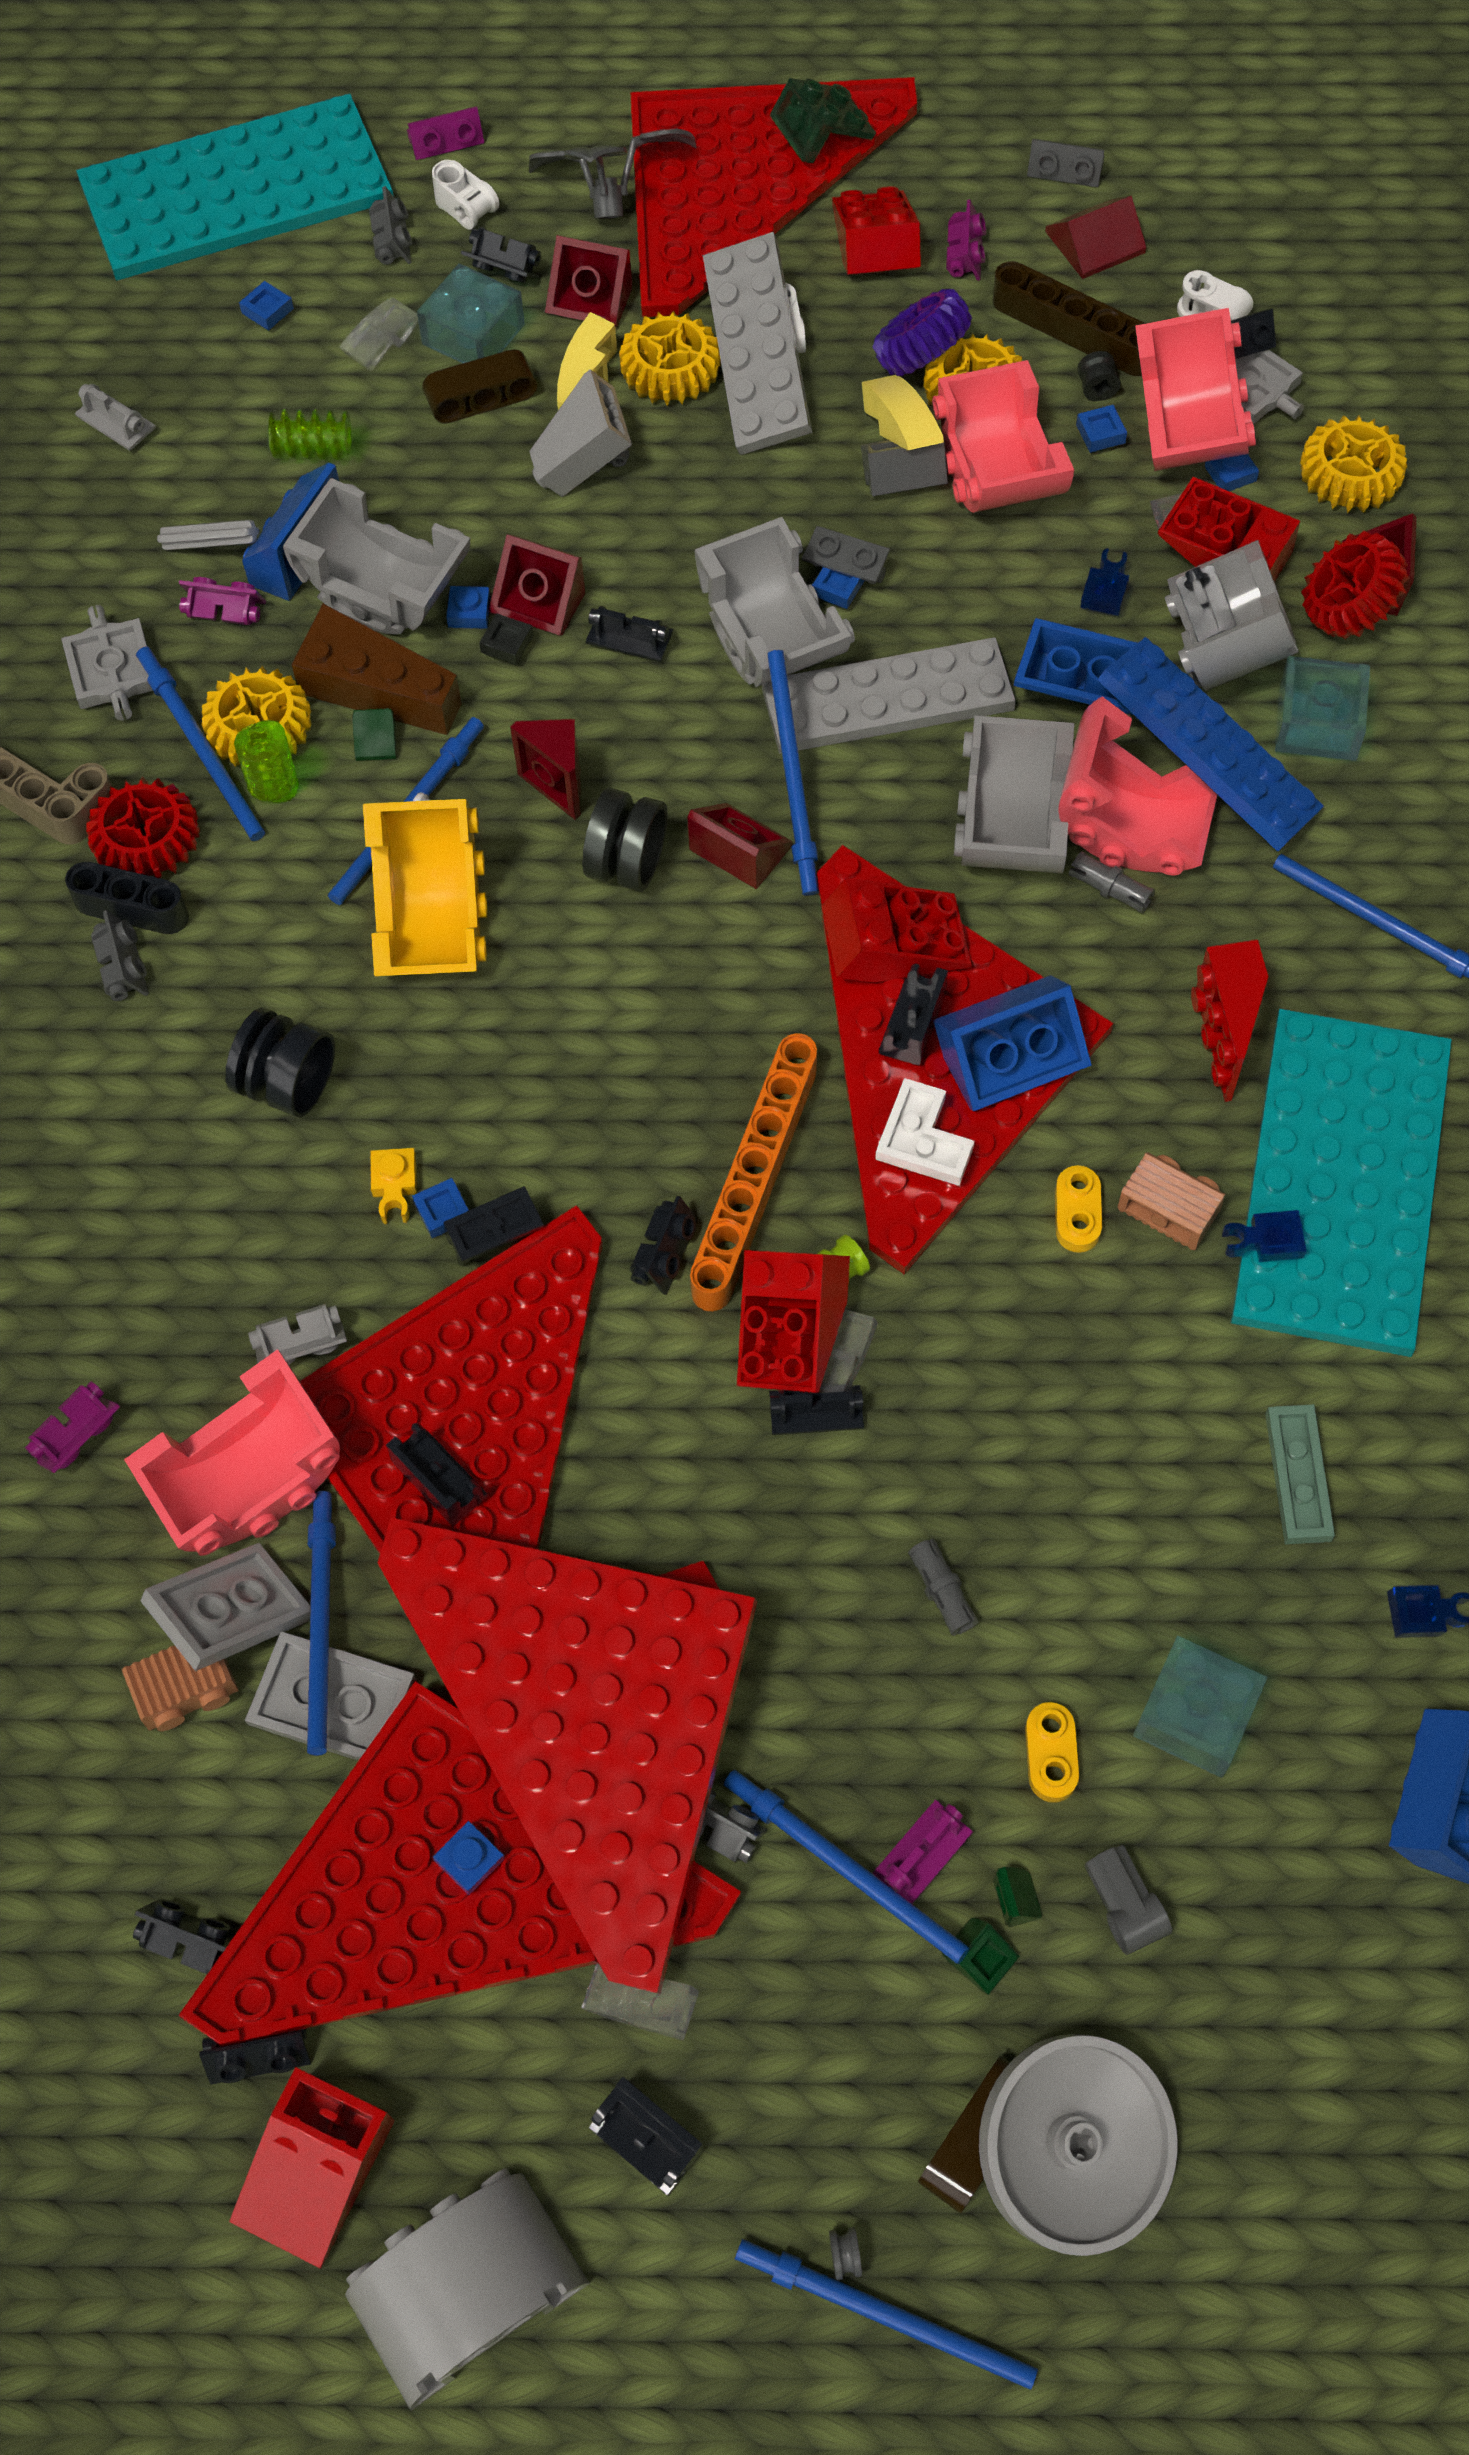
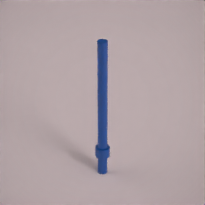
M150 647L139 649L136 656L148 674L147 682L155 695L161 696L250 840H260L265 835L264 829L175 689L177 683L167 668H162Z
M773 650L768 652L767 655L795 844L791 848L793 862L798 864L802 895L808 896L819 893L815 869L818 854L816 842L811 841L784 651Z
M472 717L455 738L450 737L440 749L441 756L403 802L413 801L420 792L427 794L429 797L450 769L461 764L469 754L468 747L484 729V725L480 720ZM366 847L328 893V897L332 902L341 905L372 867L371 847Z
M1280 854L1273 865L1275 870L1446 965L1447 972L1460 979L1463 976L1469 978V954L1460 948L1454 951L1283 854Z
M327 1491L315 1492L317 1496L313 1501V1523L308 1526L307 1545L312 1549L307 1753L315 1756L323 1755L327 1752L331 1549L336 1545V1526L331 1523L332 1494Z
M733 1770L727 1776L724 1786L752 1807L751 1812L765 1824L774 1823L955 1963L960 1964L970 1949L967 1945L785 1808L782 1798L768 1788L763 1791L737 1770Z
M742 2239L735 2260L773 2276L771 2282L789 2290L794 2285L1029 2390L1032 2389L1038 2368L801 2265V2258L786 2251L779 2255Z

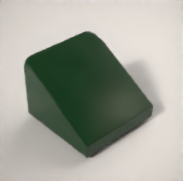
M389 708L354 710L352 720L355 760L396 759V722L393 710Z
M1011 1867L998 1868L993 1883L1005 1925L1013 1927L1042 1918V1911L1029 1871Z
M971 1918L955 1936L970 1948L963 1961L957 1964L942 1953V1956L987 1995L990 1994L1020 1957L989 1923L977 1918Z

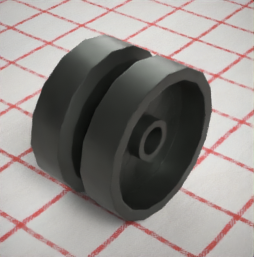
M609 787L603 790L596 802L586 832L582 859L583 874L588 878L608 882L617 874L618 882L622 887L640 892L647 889L654 876L663 849L668 818L665 802L643 797L634 804L628 792Z

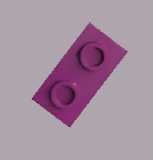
M477 106L407 123L409 128L407 129V136L410 144H412L415 160L484 143Z
M971 199L967 200L966 212H956L948 221V244L950 247H947L946 269L953 277H961L964 273L973 271L976 280L979 281L981 280V263H985L986 260L982 236L986 235L987 228L983 214L976 212Z
M194 577L193 582L179 580V585L188 593L187 597L180 599L179 609L181 613H186L188 618L216 621L218 607H223L221 617L223 622L249 626L252 622H259L260 607L255 606V604H266V600L255 590V586L244 582H232L231 587L217 585L215 580L205 577Z
M92 1381L85 1387L80 1385L58 1407L69 1420L63 1425L55 1416L50 1415L28 1437L30 1443L25 1449L38 1460L36 1463L50 1472L55 1473L58 1469H64L75 1461L80 1453L79 1448L91 1436L100 1434L110 1425L113 1419L112 1415L120 1406L102 1397L104 1395L103 1391Z
M934 1800L872 1874L913 1904L973 1831L960 1821L963 1816L955 1807L950 1804L944 1807L937 1800Z

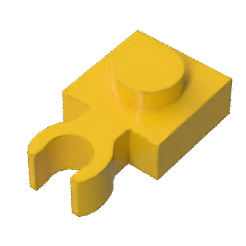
M414 1148L371 1151V1192L373 1197H383L378 1207L383 1224H387V1213L392 1208L401 1209L403 1223H407L410 1213L404 1195L417 1194L416 1153Z

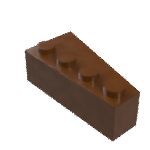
M324 603L292 663L296 683L301 685L305 695L354 710L389 708L393 710L394 718L397 722L448 735L462 705L456 674Z

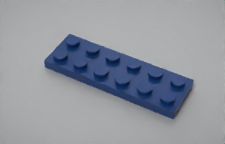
M1147 637L1143 638L1107 667L1097 679L1277 852L1324 807L1315 798L1311 790L1299 783L1279 760L1273 758L1260 746L1248 731L1241 728L1224 711L1219 703L1213 701L1202 691L1188 674L1182 672L1165 655L1163 650L1154 645Z

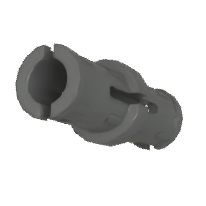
M1080 852L1072 864L1075 869L1071 868L1069 871V876L1075 877L1100 890V896L1109 899L1111 896L1138 910L1141 914L1146 911L1152 901L1149 897H1153L1155 894V889L1149 888L1124 875V869L1118 866L1111 868L1086 855L1084 852Z
M925 1540L911 1548L908 1554L926 1585L924 1592L928 1600L934 1601L937 1608H939L952 1636L960 1635L976 1626L979 1620L960 1588L962 1581L958 1574L952 1573L942 1556L936 1540Z

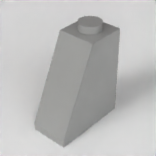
M591 369L582 376L529 451L534 466L532 473L537 483L544 489H551L561 497L632 445L614 387Z

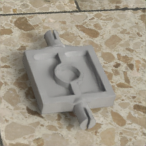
M1264 350L1235 360L1238 379L1245 378L1247 385L1248 402L1241 404L1244 412L1250 411L1253 425L1267 412L1279 408L1293 419L1300 416L1304 405L1288 394L1301 383L1303 372L1270 350Z
M95 605L98 618L93 606L88 608L87 613L92 627L82 633L61 638L80 709L112 702L115 718L123 721L121 708H123L126 719L132 716L128 698L153 691L147 682L148 674L136 656L139 649L147 647L139 618L122 623H107L103 606Z

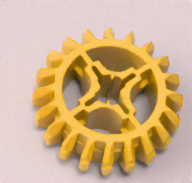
M674 310L670 316H662L658 312L655 319L644 316L642 325L632 324L630 333L624 334L623 345H621V350L619 351L621 373L623 374V379H626L629 389L636 390L639 398L649 395L652 404L658 399L664 400L667 406L670 400H678L682 405L686 397L697 400L699 391L708 392L710 383L716 382L719 366H721L717 337H714L712 328L704 327L701 318L692 321L689 313L682 317H677Z
M972 332L969 339H958L956 345L950 347L945 354L937 357L934 362L931 361L925 366L923 387L927 394L928 405L933 406V396L938 395V378L1021 362L1022 356L1015 355L1014 346L1004 347L1002 338L994 342L991 341L988 333L984 338H976Z
M1344 415L1338 423L1329 419L1324 427L1317 426L1312 436H1309L1305 442L1300 460L1302 481L1307 483L1308 493H1318V503L1328 500L1331 502L1332 509L1337 505L1345 506L1347 513L1353 507H1358L1363 513L1369 505L1378 509L1383 501L1390 502L1395 492H1398L1399 487L1402 486L1407 469L1406 446L1400 444L1398 434L1389 435L1388 425L1383 427L1376 426L1375 418L1369 423L1362 421L1360 415L1354 421H1350ZM1331 455L1333 459L1328 461L1326 458ZM1379 466L1380 471L1376 472L1374 468Z
M261 666L257 673H252L247 667H245L244 674L240 676L230 672L227 683L217 680V691L207 692V703L202 705L203 718L201 725L204 734H206L207 740L221 759L229 758L235 767L245 761L246 766L250 770H252L256 763L260 762L268 769L271 760L277 759L283 764L285 753L296 755L297 744H306V732L311 731V708L309 701H307L305 691L301 688V685H296L291 675L283 677L278 668L268 674L263 666Z

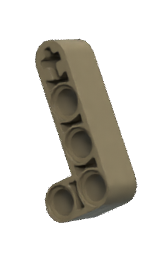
M0 747V804L63 844H76L88 836L86 823L91 821L89 809L99 808L98 797H110L109 792L112 784L106 769L97 763H85L77 767L59 784Z

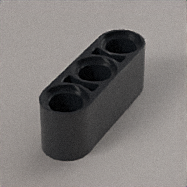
M93 862L76 863L66 873V886L80 913L104 919L103 911L107 910L119 919L127 920L133 927L162 934L178 933L188 923L189 914L180 889L171 881Z

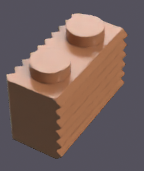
M1146 1152L1124 1186L1117 1208L1120 1212H1125L1128 1216L1141 1220L1144 1225H1149L1151 1229H1157L1159 1233L1172 1237L1175 1242L1188 1246L1190 1250H1196L1220 1212L1226 1194L1220 1191L1219 1186L1213 1180L1204 1176L1195 1178L1182 1171L1174 1159L1165 1155L1156 1157Z
M170 1646L167 1650H161L158 1654H152L149 1658H143L140 1662H134L131 1666H125L122 1669L139 1717L149 1731L155 1728L158 1731L173 1729L185 1721L184 1715L199 1708H202L203 1711L218 1709L229 1702V1695L239 1691L226 1658L195 1671L176 1646Z

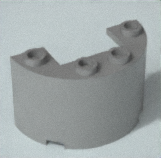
M330 478L284 543L283 549L291 568L302 583L307 582L309 579L321 591L317 598L324 604L374 631L386 634H401L405 628H410L413 631L422 623L466 557L470 548L471 538L465 536L457 529H449L437 523L431 528L433 546L424 539L413 538L399 532L389 524H381L369 519L366 493L352 484H344Z
M783 517L695 549L700 586L703 593L708 592L709 605L713 610L709 612L719 640L739 675L749 685L754 683L755 687L771 681L767 655L770 651H784L788 675L847 652L850 643L855 641L850 622L847 619L842 620L834 606L827 608L826 614H823L819 608V600L814 587L811 584L806 585L799 573V554L803 551L800 537L795 530L790 531Z
M1258 540L1197 566L1202 569L1214 564L1235 619L1236 627L1198 642L1175 581L1185 576L1187 571L1167 579L1171 593L1164 597L1173 619L1180 616L1186 630L1181 633L1184 647L1178 651L1186 673H1190L1195 684L1199 688L1203 687L1205 691L1299 653L1288 617Z
M974 716L973 732L964 733L962 757H970L968 790H959L957 810L958 816H965V824L956 823L954 856L962 857L961 866L1063 873L1067 854L1068 822L1060 821L1058 808L1073 751L1074 723Z
M505 2168L483 2182L481 2185L482 2189L462 2200L457 2193L448 2196L430 2210L433 2219L417 2230L410 2224L394 2233L384 2242L388 2249L385 2254L375 2262L370 2261L361 2266L346 2278L350 2287L347 2289L345 2297L410 2411L456 2379L454 2376L455 2372L541 2311L545 2315L590 2284L522 2173L511 2175L508 2169Z

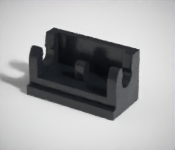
M913 964L910 967L907 979L903 983L881 1042L879 1054L920 1066L934 1028L933 1020L937 1019L946 995L948 970L937 967L932 978H925L919 974V964Z
M525 1186L443 1222L445 1236L449 1245L453 1246L460 1266L468 1263L473 1258L544 1227Z
M414 1423L411 1427L413 1434L407 1441L402 1442L399 1438L394 1437L386 1444L392 1463L453 1527L485 1500L488 1494L420 1423Z
M624 2077L619 2080L616 2087L591 2118L592 2124L589 2126V2129L668 2197L704 2151L703 2144Z

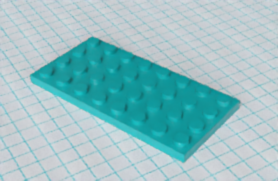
M351 94L333 97L325 101L301 106L275 115L265 116L257 120L233 125L228 128L197 135L189 139L161 145L153 149L76 170L116 281L369 209L374 201L384 199L382 190L384 186L393 195L391 185Z
M1279 1009L1276 1018L1232 1310V1324L1412 1357L1416 1346L1452 1039Z

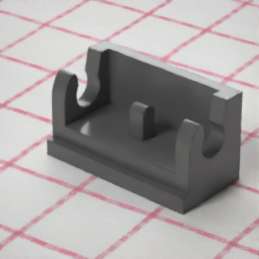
M889 440L860 445L866 485H869L872 496L948 483L944 443L912 450H906Z

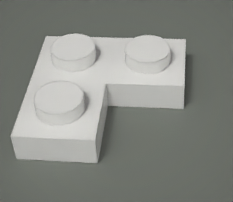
M904 1078L877 1147L875 1159L960 1186L974 1148V1141L934 1128L945 1101V1090Z

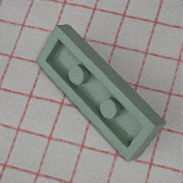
M1314 1404L1268 1407L1265 1416L1284 1543L1286 1545L1332 1542L1335 1533Z

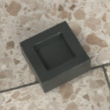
M496 613L479 642L481 653L517 665L533 637L532 625Z

